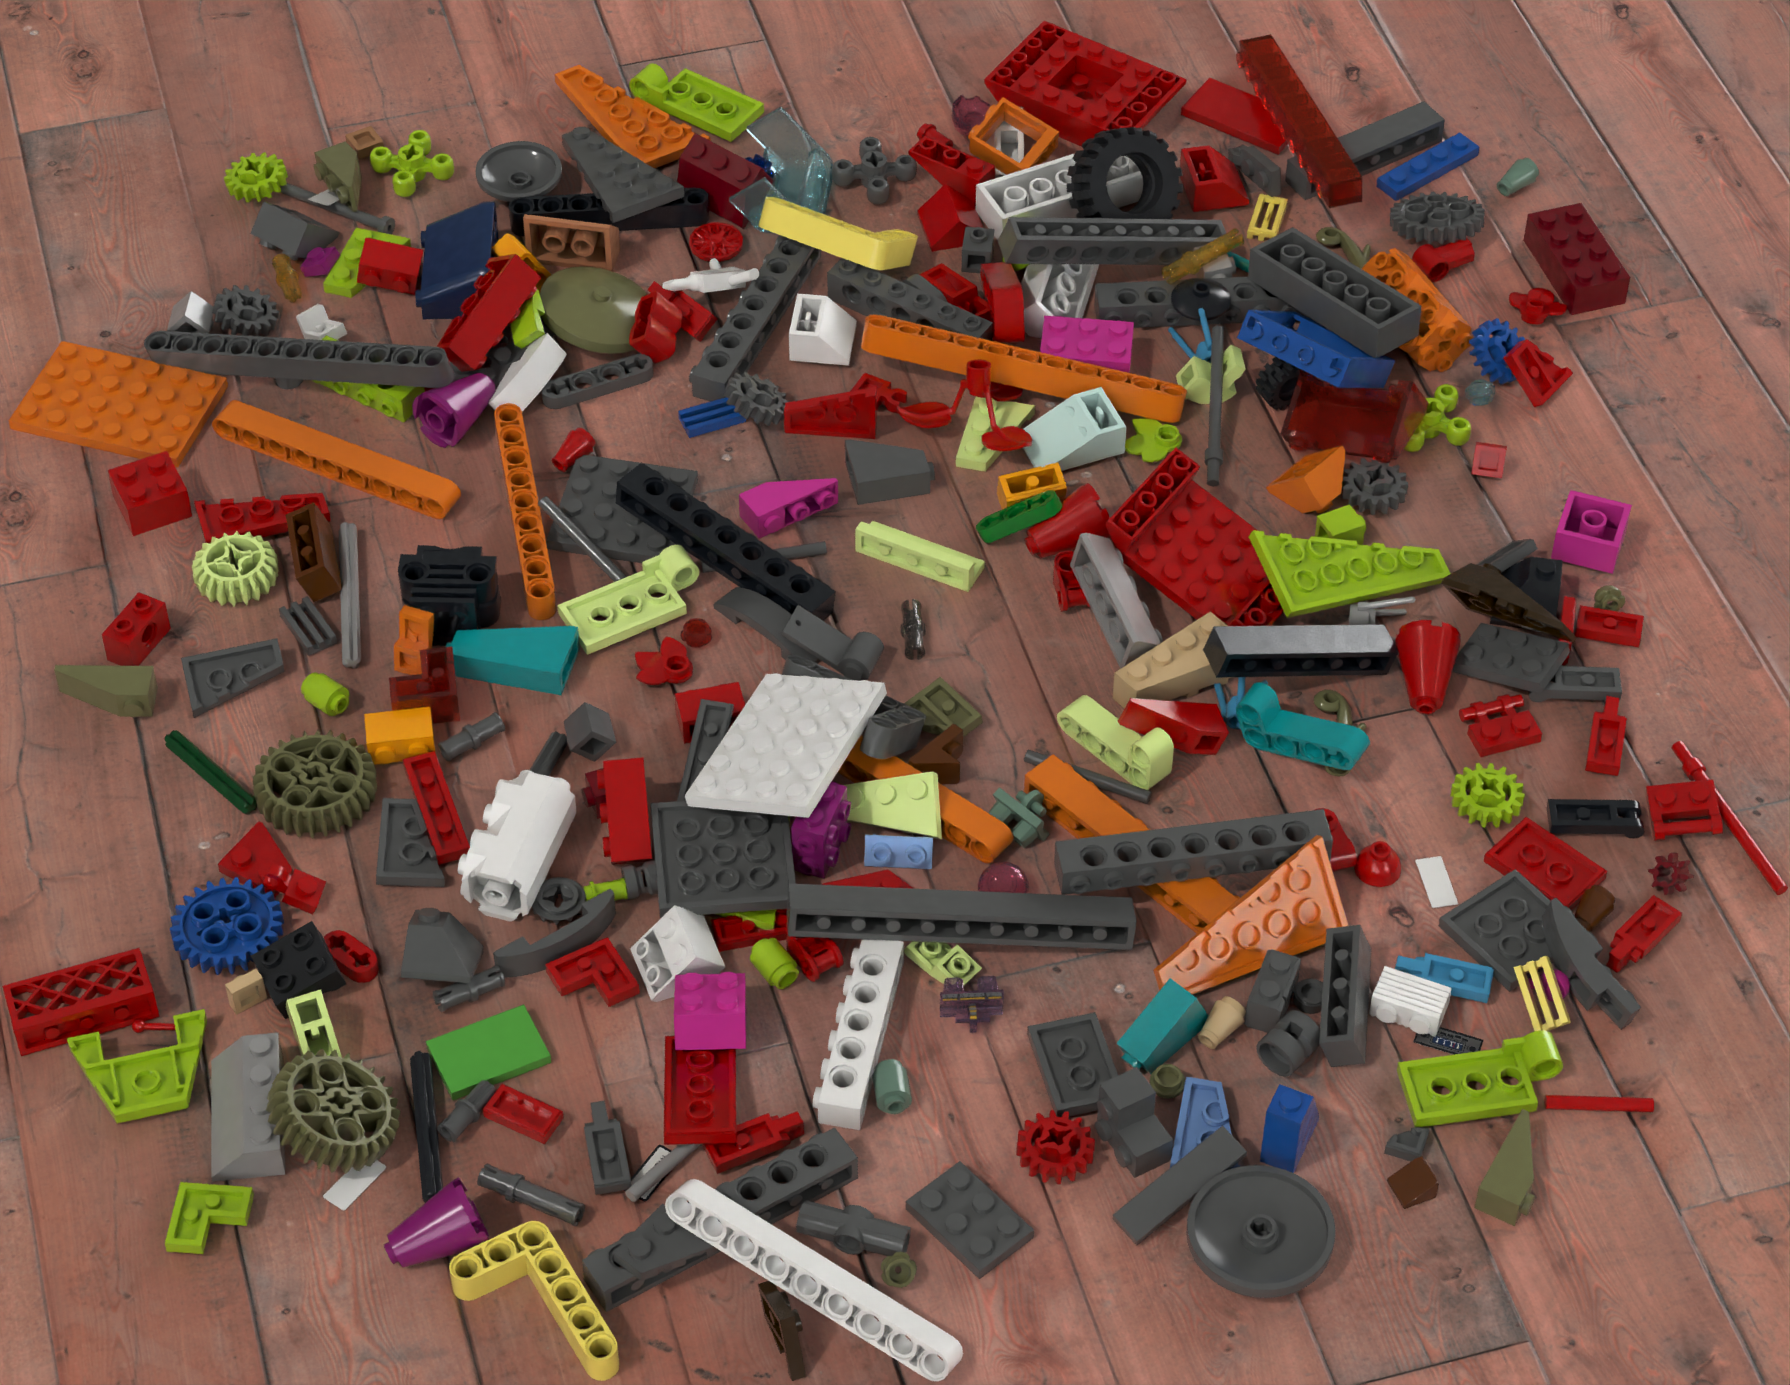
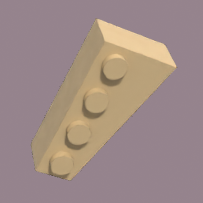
M1209 612L1114 672L1113 699L1125 709L1130 698L1172 701V699L1180 696L1189 698L1199 694V689L1213 684H1227L1228 679L1232 677L1216 678L1203 651L1213 627L1227 625L1212 612Z

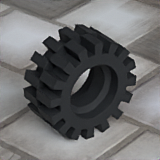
M1274 357L1272 359L1273 363L1271 365L1267 363L1264 366L1266 370L1259 372L1258 375L1261 378L1256 379V384L1258 385L1256 390L1270 407L1278 410V408L1285 410L1286 405L1292 408L1295 401L1298 404L1303 401L1301 399L1303 395L1307 397L1310 393L1307 389L1313 388L1314 384L1312 381L1315 380V376Z

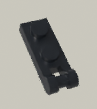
M1548 799L1547 802L1549 831L1552 834H1625L1626 837L1634 839L1641 837L1645 832L1643 821L1639 819L1642 814L1641 806L1636 800Z

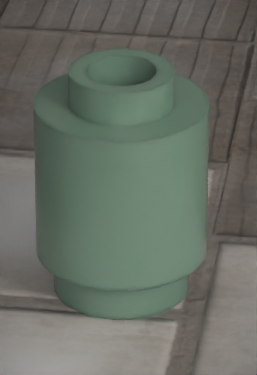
M888 1059L879 1062L875 1066V1071L872 1075L877 1107L889 1114H899L912 1103L907 1070L898 1060Z

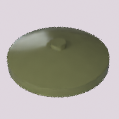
M587 266L566 268L555 272L543 283L540 297L545 314L541 318L547 327L558 337L579 348L608 354L629 352L635 350L629 344L630 332L635 323V311L641 297L648 294L632 280L610 270Z

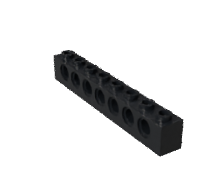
M641 462L617 481L615 502L617 505L676 545H681L688 553L740 588L752 590L769 598L791 615L797 605L823 621L833 613L836 592L827 584L822 583L807 573L802 567L795 565L778 551L771 549L754 535L735 525L730 519L711 509L706 503L687 493L682 487L663 477L658 471L651 469Z

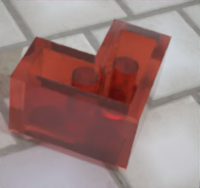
M452 646L420 650L422 674L389 678L392 711L430 707L433 724L460 721Z

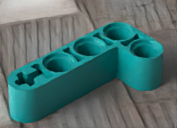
M1262 682L1254 683L1236 706V714L1243 737L1250 746L1258 750L1342 770H1351L1370 745L1368 735L1355 726L1281 710L1276 692Z

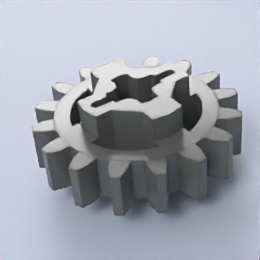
M233 285L232 291L223 288L222 294H217L212 313L216 315L215 322H223L222 330H232L231 335L241 333L244 336H260L261 333L267 337L270 330L274 331L279 311L276 310L277 303L269 302L270 295L262 296L260 289L257 288L253 292L250 291L247 285L244 286L243 290Z
M744 372L741 376L735 373L734 377L729 379L725 387L724 396L729 398L727 404L734 405V411L742 415L746 420L750 417L753 418L756 424H759V422H764L767 426H770L771 422L776 425L779 424L780 420L784 419L785 403L789 402L785 400L787 396L785 393L778 392V385H774L767 378L764 381L761 380L758 374L750 376L747 372Z
M1373 457L1372 462H1367L1365 458H1361L1360 465L1351 462L1350 468L1343 471L1342 499H1349L1348 505L1350 504L1352 507L1358 505L1359 512L1361 513L1365 509H1370L1371 515H1375L1376 510H1381L1382 513L1387 514L1388 507L1397 510L1399 503L1405 502L1408 491L1406 473H1399V465L1390 467L1389 460L1387 459L1383 463H1379L1377 457Z

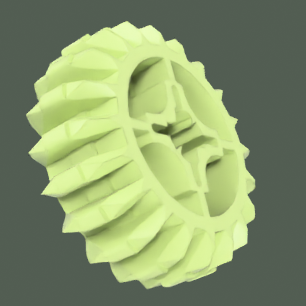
M236 531L234 535L228 536L224 532L222 538L212 537L211 544L202 543V549L195 552V560L192 561L193 580L201 595L207 596L210 602L218 600L221 606L230 602L233 607H235L237 602H244L247 605L248 601L252 598L259 601L261 594H269L270 587L276 585V577H278L279 572L277 554L272 549L270 542L264 541L261 535L253 537L250 531L245 535H240Z

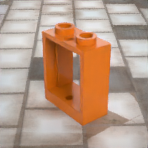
M1002 97L997 105L993 104L989 107L983 122L980 125L976 124L970 131L968 136L970 140L969 152L981 160L995 165L997 170L1008 175L1045 163L1058 147L1059 131ZM1003 121L1037 141L1020 163L986 143Z

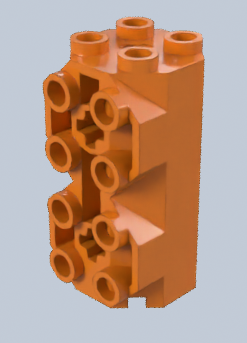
M1397 248L1388 250L1390 252L1388 254L1386 252H1378L1364 265L1362 270L1422 306L1419 335L1399 346V348L1409 353L1418 365L1430 372L1436 369L1439 372L1447 371L1451 368L1453 362L1471 346L1469 340L1473 338L1471 336V326L1407 254Z

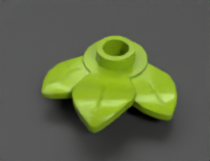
M1133 419L1132 424L1137 435L1125 440V451L1132 455H1142L1143 462H1158L1164 459L1168 452H1172L1175 447L1180 448L1182 436L1173 425H1162L1154 419Z

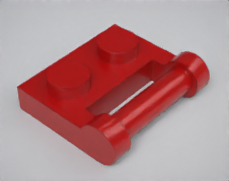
M1714 779L1646 786V798L1654 841L1665 840V836L1703 832H1711L1712 835L1723 834L1722 817L1719 812ZM1708 816V819L1663 822V820Z

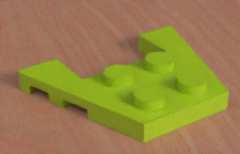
M205 1009L173 1016L178 1041L177 1045L104 1060L99 1031L67 1038L70 1052L117 1124L189 1107L207 1025Z

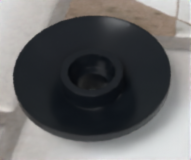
M1192 278L1182 281L1173 289L1171 294L1173 308L1180 315L1200 321L1198 312L1200 308L1204 309L1207 320H1213L1225 314L1231 302L1229 291L1219 282L1207 278Z

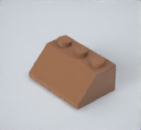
M524 214L526 248L541 264L569 268L587 266L610 271L614 270L620 253L618 227L608 224Z

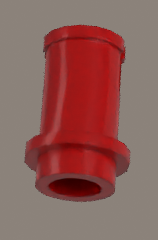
M925 123L917 132L919 140L926 136L953 147V141L938 132L933 124Z

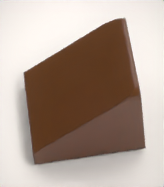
M1423 1156L1412 1160L1387 1178L1389 1186L1404 1209L1437 1196L1439 1182Z

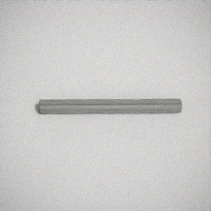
M343 522L339 529V562L342 590H340L342 663L346 668L352 667L355 669L359 667V662L361 661L357 527L354 523L348 524Z

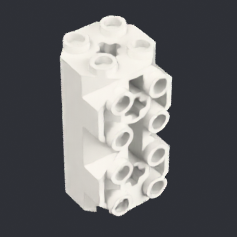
M523 770L513 780L500 779L498 781L493 803L487 804L483 814V823L488 824L487 830H474L468 853L461 856L458 864V874L463 875L461 895L470 903H472L473 899L480 903L478 910L484 915L511 922L517 919L520 913H522V916L529 913L576 815L575 795L569 791L571 786L565 779Z

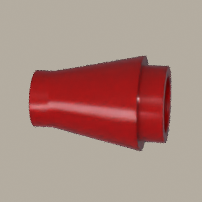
M578 427L575 431L571 430L557 454L552 458L553 465L561 472H566L569 467L574 465L576 459L593 452V446L596 444L594 438L583 428Z

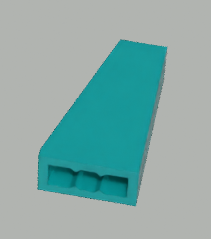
M555 626L457 630L452 643L448 642L445 647L444 660L448 662L450 676L562 695L580 650L578 627Z

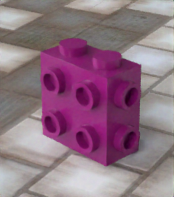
M832 781L810 817L795 818L791 827L794 871L824 879L829 868L836 866L840 854L839 847L842 842L846 843L851 832V823L847 822L851 810V802L847 801V786Z

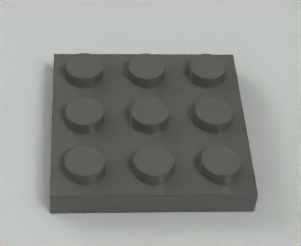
M1516 869L1439 919L1438 926L1480 965L1492 967L1494 969L1493 977L1509 992L1519 986L1514 967L1526 965L1527 962L1532 960L1537 961L1543 956H1548L1551 964L1554 963L1544 935L1541 918L1551 901ZM1530 972L1526 973L1527 978H1531Z

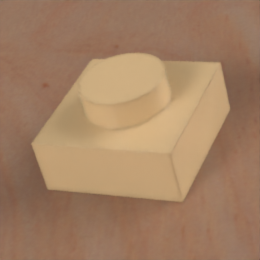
M257 969L239 975L233 981L225 984L229 1004L236 1015L267 999L264 980Z

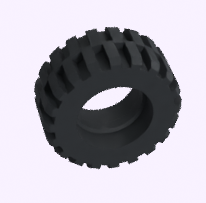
M1136 127L1101 131L1095 134L1094 138L1087 139L1082 144L1084 150L1076 151L1072 159L1076 162L1075 166H1069L1067 173L1068 176H1071V183H1066L1067 192H1072L1073 199L1069 200L1072 209L1079 211L1076 217L1172 219L1173 214L1170 213L1171 210H1177L1180 204L1177 195L1178 193H1183V184H1179V176H1183L1181 167H1176L1175 161L1178 160L1175 152H1168L1169 144L1164 139H1156V133L1149 130L1142 131L1141 128ZM1121 156L1130 158L1138 166L1143 179L1141 197L1135 207L1127 212L1121 211L1113 204L1106 186L1108 171L1114 161Z

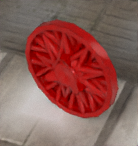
M711 222L694 229L690 235L689 247L692 253L699 259L710 262L711 259L716 258L719 262L730 260L740 253L743 248V236L740 230L733 225L723 222Z

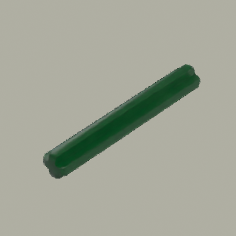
M173 730L165 736L166 747L243 814H250L252 810H256L257 799L183 734Z

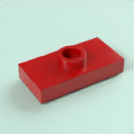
M504 1084L500 1085L483 1108L484 1117L542 1144H546L564 1119L563 1111Z

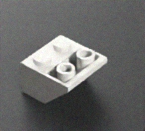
M797 293L789 331V360L849 366L857 321L828 296Z
M676 905L630 948L650 999L654 1002L674 997L675 975H685L687 973L719 974L725 968L704 915H697Z

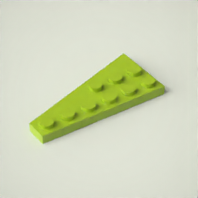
M1253 530L1249 535V539L1287 618L1441 584L1444 577L1451 574L1439 549L1403 546L1401 549L1385 547L1383 543L1374 542L1371 546L1359 545L1354 540L1311 536L1309 539L1292 538L1291 534L1286 533L1271 536L1264 535V531Z

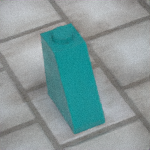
M1170 978L1116 1043L1124 1053L1121 1059L1131 1068L1137 1067L1140 1069L1142 1067L1152 1074L1157 1067L1166 1062L1202 1030L1209 1015L1195 996Z

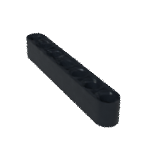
M684 188V197L612 223L610 213L608 211L605 212L601 199L596 198L594 193L519 197L512 200L508 206L511 231L518 236H525L524 214L608 224L618 227L619 231L698 227L709 221V195L707 191L701 188Z

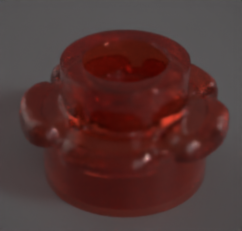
M693 618L684 624L680 636L682 641H686L688 646L699 648L711 641L712 630L705 620Z

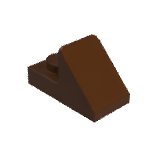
M953 723L908 760V764L922 773L932 771L937 773L938 783L942 785L958 784L960 782V762L957 759L963 752V730Z

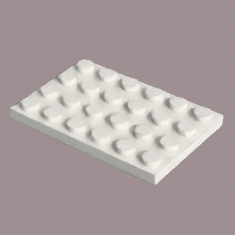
M778 673L766 674L685 794L687 805L691 807L809 818L864 731L869 718L874 715L886 696L885 683L867 680L856 681L838 678L781 675Z

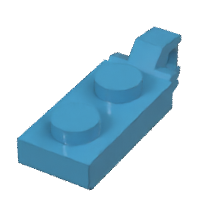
M1425 953V957H1416L1415 959L1398 955L1395 969L1451 987L1452 996L1483 1003L1488 1002L1494 972L1492 967Z

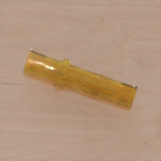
M1233 228L1228 233L1199 249L1183 253L1181 259L1161 269L1163 278L1166 279L1170 276L1166 282L1172 285L1188 274L1194 275L1198 273L1204 265L1244 244L1242 234L1235 236L1239 233V230Z

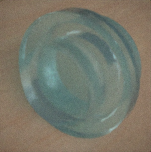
M1483 379L1475 380L1466 387L1465 396L1470 404L1474 406L1487 405L1494 399L1495 385Z

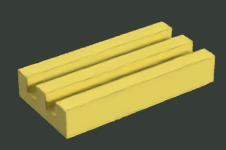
M1259 194L1247 230V238L1253 239V236L1256 235L1259 241H1264L1265 237L1271 239L1277 236L1287 208L1288 199ZM1264 202H1267L1269 205L1262 227L1258 228L1257 224ZM1278 204L1279 208L1272 230H1269L1268 227L1275 205Z
M1548 956L1540 957L1537 961H1529L1523 966L1514 967L1534 1031H1550L1571 1023ZM1542 967L1559 1015L1557 1020H1554L1538 969ZM1530 972L1546 1020L1545 1024L1542 1023L1526 973Z

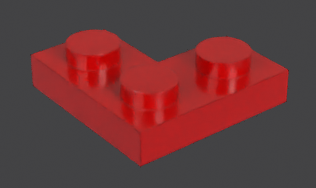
M608 937L545 964L546 973L561 996H565L593 983L608 1007H611L640 994L638 982Z

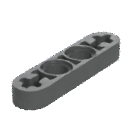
M636 354L550 380L541 390L543 404L550 409H561L648 382L654 374L652 359L645 354ZM613 374L619 376V378L615 380L605 379V376ZM588 383L591 385L590 387L585 389L576 387L578 384Z

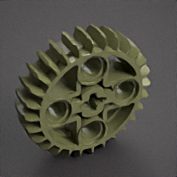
M317 729L315 735L308 736L304 731L303 737L295 738L291 734L289 742L285 743L279 740L278 749L269 747V756L262 755L260 758L261 764L255 766L253 793L257 799L258 810L260 814L264 815L266 822L273 823L275 829L283 827L286 835L296 830L299 838L304 832H309L310 837L313 839L316 832H323L326 837L328 830L335 829L340 833V826L345 824L348 827H352L353 818L362 820V811H370V802L375 801L377 774L370 753L366 752L364 745H357L355 738L346 741L344 733L334 737L332 730H329L326 735H321ZM352 769L357 774V776L348 771ZM273 791L281 794L282 796L280 798L276 797Z
M320 1049L316 1056L312 1051H307L303 1057L296 1055L292 1062H287L275 1077L267 1096L269 1102L267 1103L266 1111L271 1113L268 1123L276 1125L273 1130L274 1135L284 1136L281 1146L290 1144L293 1147L292 1156L298 1152L305 1156L304 1164L309 1160L317 1162V1170L325 1164L329 1166L331 1173L338 1166L341 1167L345 1174L352 1167L356 1171H360L364 1165L371 1167L376 1159L380 1160L395 1139L400 1124L398 1118L401 1112L396 1108L398 1099L390 1097L393 1087H384L382 1085L385 1081V1076L377 1078L373 1074L375 1067L368 1070L362 1066L363 1059L356 1063L350 1060V1053L342 1058L338 1056L337 1050L332 1051L330 1056H327L323 1049ZM298 1084L303 1085L301 1089H293ZM366 1132H374L369 1138H366L364 1135Z

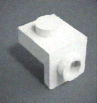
M317 304L296 316L305 339L322 340L327 335L338 340L347 334L343 323L329 320L325 308L321 304Z

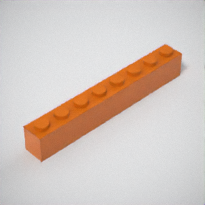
M1054 754L1025 774L1024 792L1026 794L1033 790L1041 792L1044 795L1042 806L1047 809L1046 814L1077 839L1150 830L1142 820L1134 818L1116 800L1110 799L1093 782L1087 781L1069 763L1063 762ZM1213 877L1137 886L1196 934L1240 899L1239 896L1231 894L1222 887L1218 880Z

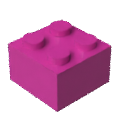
M1570 490L1556 531L1551 559L1563 560V562L1613 574L1626 534L1632 505Z
M687 973L685 975H675V1050L746 1049L747 1006L745 973Z

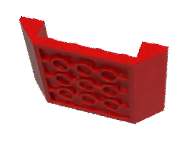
M1175 447L1105 524L1115 548L1119 549L1122 554L1123 563L1196 620L1212 612L1227 626H1272L1284 611L1249 539L1252 531L1258 530L1193 481L1200 465Z

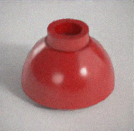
M1377 841L1360 851L1357 855L1354 871L1357 877L1364 883L1375 887H1385L1399 879L1401 875V861L1398 854L1386 842Z

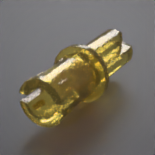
M278 254L272 259V266L276 272V284L281 287L285 299L295 303L297 299L302 297L298 284L299 275L293 269L289 256Z

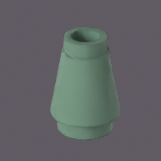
M1529 158L1516 160L1497 183L1498 191L1504 196H1509L1534 183L1539 175L1537 165Z

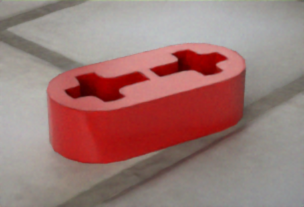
M341 930L331 931L324 936L326 945L337 967L344 975L358 983L370 982L378 975L377 955L369 947L349 933Z

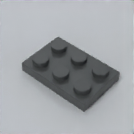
M1480 623L1458 653L1453 672L1542 693L1569 655V643Z
M1096 1013L1028 1026L1027 1035L1056 1116L1062 1117L1065 1111L1069 1112V1116L1098 1110L1097 1101L1099 1100L1100 1084L1118 1076Z
M961 1161L906 1201V1210L979 1279L1034 1238V1229Z

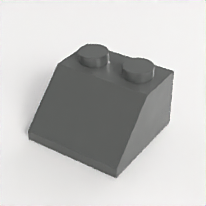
M264 201L250 234L261 239L259 244L276 250V247L283 250L281 255L298 261L299 257L306 259L307 254L314 248H326L338 237L340 232L296 210Z

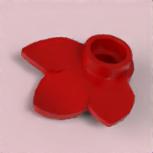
M1533 288L1529 290L1528 294L1512 292L1509 295L1510 305L1518 308L1522 314L1521 319L1529 324H1542L1548 316H1559L1567 310V305L1554 302L1553 292L1545 288Z
M666 636L661 643L660 652H635L636 664L641 670L637 674L636 679L644 684L683 683L693 675V665L687 657L686 647L674 638Z

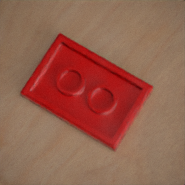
M1525 817L1484 856V862L1504 876L1516 869L1550 901L1557 898L1570 910H1573L1580 903L1585 890L1590 889L1594 885H1599L1606 879L1607 870L1528 817Z

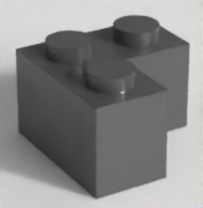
M1137 1067L1100 1084L1099 1100L1097 1101L1098 1114L1097 1121L1095 1122V1128L1099 1137L1103 1141L1109 1142L1114 1149L1115 1157L1120 1166L1123 1168L1127 1167L1134 1178L1171 1161L1173 1148L1172 1137L1154 1114L1156 1092Z

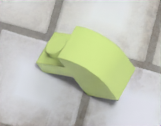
M1230 345L1223 353L1222 402L1232 398L1237 393L1234 381L1239 379L1246 370L1241 349L1234 345ZM1193 356L1176 374L1177 383L1187 390L1186 399L1198 404H1210L1211 363Z

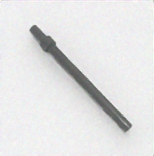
M1214 326L1212 328L1209 435L1204 461L1207 465V485L1212 487L1219 485L1220 466L1223 464V450L1220 448L1224 328L1222 326Z

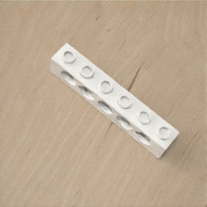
M862 939L860 948L853 949L850 965L854 969L853 974L846 975L843 995L846 996L845 1003L839 1002L836 1012V1023H839L837 1031L831 1030L828 1051L832 1052L830 1059H823L820 1079L824 1080L822 1087L815 1088L813 1096V1108L818 1109V1123L855 1130L861 1129L873 1083L872 1075L875 1071V1066L878 1064L904 964L903 941Z

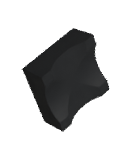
M312 921L251 955L275 1006L285 1019L289 1018L286 1010L287 999L320 989L323 994L337 990L347 984L322 934Z

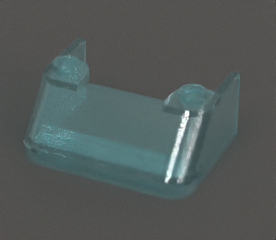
M782 107L748 125L746 130L765 148L763 153L764 168L776 180L773 186L764 177L731 196L729 202L751 222L755 229L764 233H773L759 227L765 197L780 198L825 214L833 180V161L829 154Z

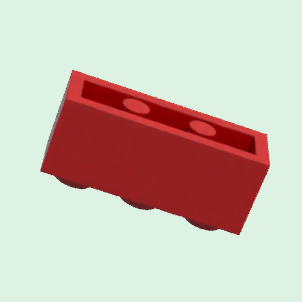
M644 758L603 761V769L597 770L598 790H605L606 803H600L601 824L608 823L609 837H602L604 857H611L612 865L652 861Z

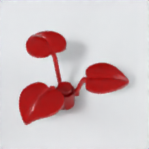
M976 359L967 362L966 379L960 380V388L951 408L940 402H923L907 407L897 406L898 414L912 425L921 428L942 427L951 423L950 415L956 413L964 391L967 388L971 395L986 398L992 431L982 435V444L985 447L995 451H1012L1032 446V438L1025 430L1015 426H1007L1001 429L997 426L992 399L996 401L1013 400L1022 396L1023 389L992 382L991 363L986 360Z

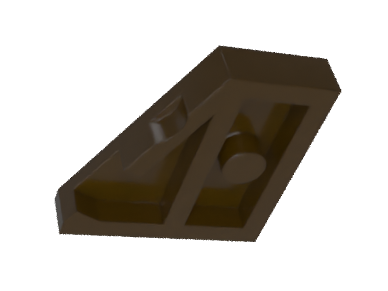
M770 1281L758 1284L765 1319L780 1354L785 1353L790 1379L794 1381L806 1377L798 1332L803 1331L798 1311L796 1309L791 1310L786 1292H779L775 1284Z

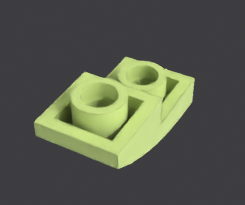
M912 941L904 949V954L921 969L957 992L982 969L958 944L952 949L944 942Z

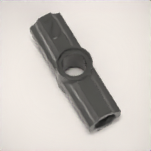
M806 1200L802 1203L799 1210L796 1232L832 1241L837 1249L847 1254L855 1255L862 1253L863 1250L886 1256H893L895 1252H907L911 1227L874 1218V1215L869 1210L858 1205H848L842 1210Z

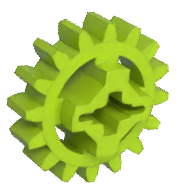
M263 152L260 156L256 157L255 153H251L249 157H240L241 162L239 163L232 162V169L225 170L226 176L224 181L229 195H235L238 201L245 197L248 203L252 198H256L258 202L265 197L272 198L271 193L273 191L280 193V186L287 184L286 178H288L286 167L283 160L277 159L275 154L267 157L266 152Z
M1476 763L1475 770L1472 771L1470 768L1464 767L1463 775L1456 774L1450 794L1453 797L1451 805L1452 807H1459V817L1468 815V823L1470 824L1479 820L1483 828L1486 827L1487 822H1492L1498 828L1501 820L1510 824L1512 816L1520 815L1525 794L1522 793L1523 783H1516V774L1507 776L1505 774L1506 767L1504 766L1499 770H1495L1493 763H1489L1488 768H1483L1480 763Z

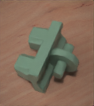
M1000 787L993 794L996 803L989 811V814L1006 825L1012 819L1018 822L1012 829L1015 842L1020 846L1026 848L1037 837L1044 842L1050 835L1043 828V820L1035 815L1036 813L1042 817L1047 812V809L1042 806L1044 795L1041 792L1033 790L1026 794L1022 790L1019 791L1016 798L1021 803Z

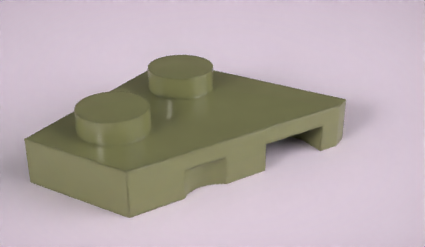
M941 677L904 703L926 715L922 731L935 735H940L954 723L963 730L964 737L983 723L982 715Z

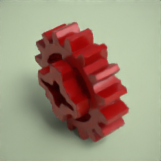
M1050 1110L1049 1117L1044 1118L1041 1113H1037L1036 1123L1026 1120L1024 1130H1019L1016 1155L1020 1156L1021 1168L1029 1166L1030 1177H1034L1038 1173L1042 1174L1043 1183H1046L1050 1177H1055L1058 1185L1061 1184L1062 1177L1065 1176L1072 1182L1075 1181L1076 1171L1085 1174L1087 1172V1164L1093 1163L1095 1138H1091L1090 1126L1081 1128L1082 1118L1078 1117L1071 1121L1067 1111L1063 1113L1062 1117H1057L1054 1110Z

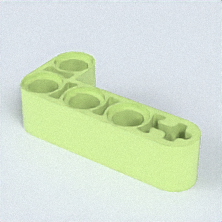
M1082 695L1057 714L1059 726L1067 735L1130 784L1149 790L1171 773L1174 745L1170 736L1163 729L1156 727L1142 737L1135 731L1119 725L1116 716L1087 695Z

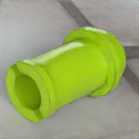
M624 878L597 884L589 881V885L583 886L586 901L608 889L614 892L615 901L628 899Z

